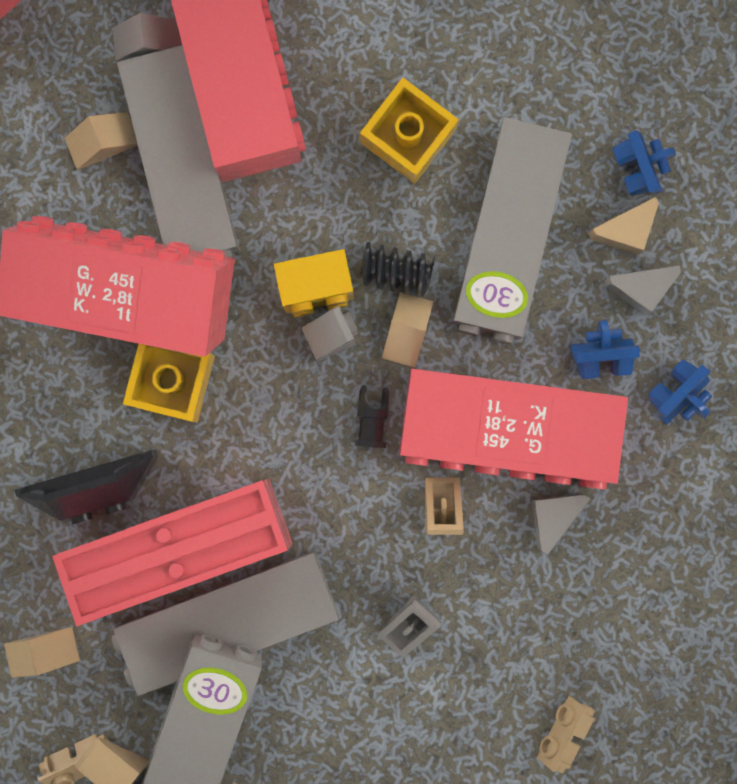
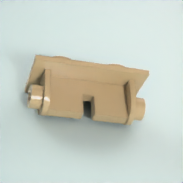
M568 696L565 704L561 705L557 710L556 721L549 735L541 741L537 759L553 772L558 771L563 774L566 768L570 769L581 747L571 740L573 736L585 739L592 723L596 719L593 717L596 710Z
M96 733L75 743L76 757L72 756L69 747L44 757V762L39 764L43 776L39 777L38 781L42 784H74V781L85 777L76 769L75 764L97 737L109 741L106 734L99 736Z

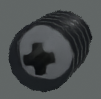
M367 241L360 275H362L364 286H369L372 280L376 278L378 289H383L386 282L390 281L391 292H396L399 286L403 284L405 295H410L413 288L417 287L418 297L423 298L429 289L435 256L430 264H426L425 253H421L417 260L413 261L411 250H407L401 259L396 247H393L390 254L386 256L384 245L382 244L379 245L375 253H372L371 244Z

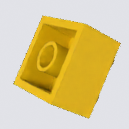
M402 77L360 132V143L415 184L454 134L459 119Z
M345 249L274 264L282 307L286 313H292L294 318L314 314L315 307L327 305L329 311L338 306L342 309L349 306L348 300L354 299Z
M138 344L123 404L198 423L215 355L209 353L204 357Z

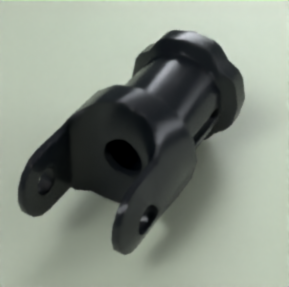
M362 385L359 391L357 417L360 418L359 439L355 440V446L386 448V442L383 441L384 420L388 419L389 390L387 387L383 388L381 407L373 409L366 402L367 387Z

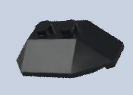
M149 450L21 487L14 491L16 497L59 521L71 518L72 525L93 519L91 513L93 511L105 508L106 515L127 509L125 502L135 499L158 458L157 451Z

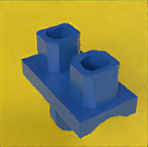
M638 130L628 133L629 139L615 146L613 151L619 166L637 160L641 172L624 178L629 194L636 196L649 192L654 195L663 192L653 165H658L661 175L671 172L667 160L676 155L674 148L663 150L660 139H655L649 142L653 154L649 155L642 134Z
M607 320L598 321L597 331L586 332V342L588 343L570 344L571 356L576 362L578 373L582 379L599 377V361L611 360V372L613 375H631L634 358L640 357V347L634 345L633 339H622V330H610Z
M681 360L671 372V377L681 386L672 393L666 386L660 383L648 394L650 402L658 410L659 418L666 425L686 405L688 407L680 414L686 421H689L695 414L704 419L710 414V410L705 404L712 395L707 390H704L696 397L710 382L708 377L710 370L703 364L697 368L686 360Z

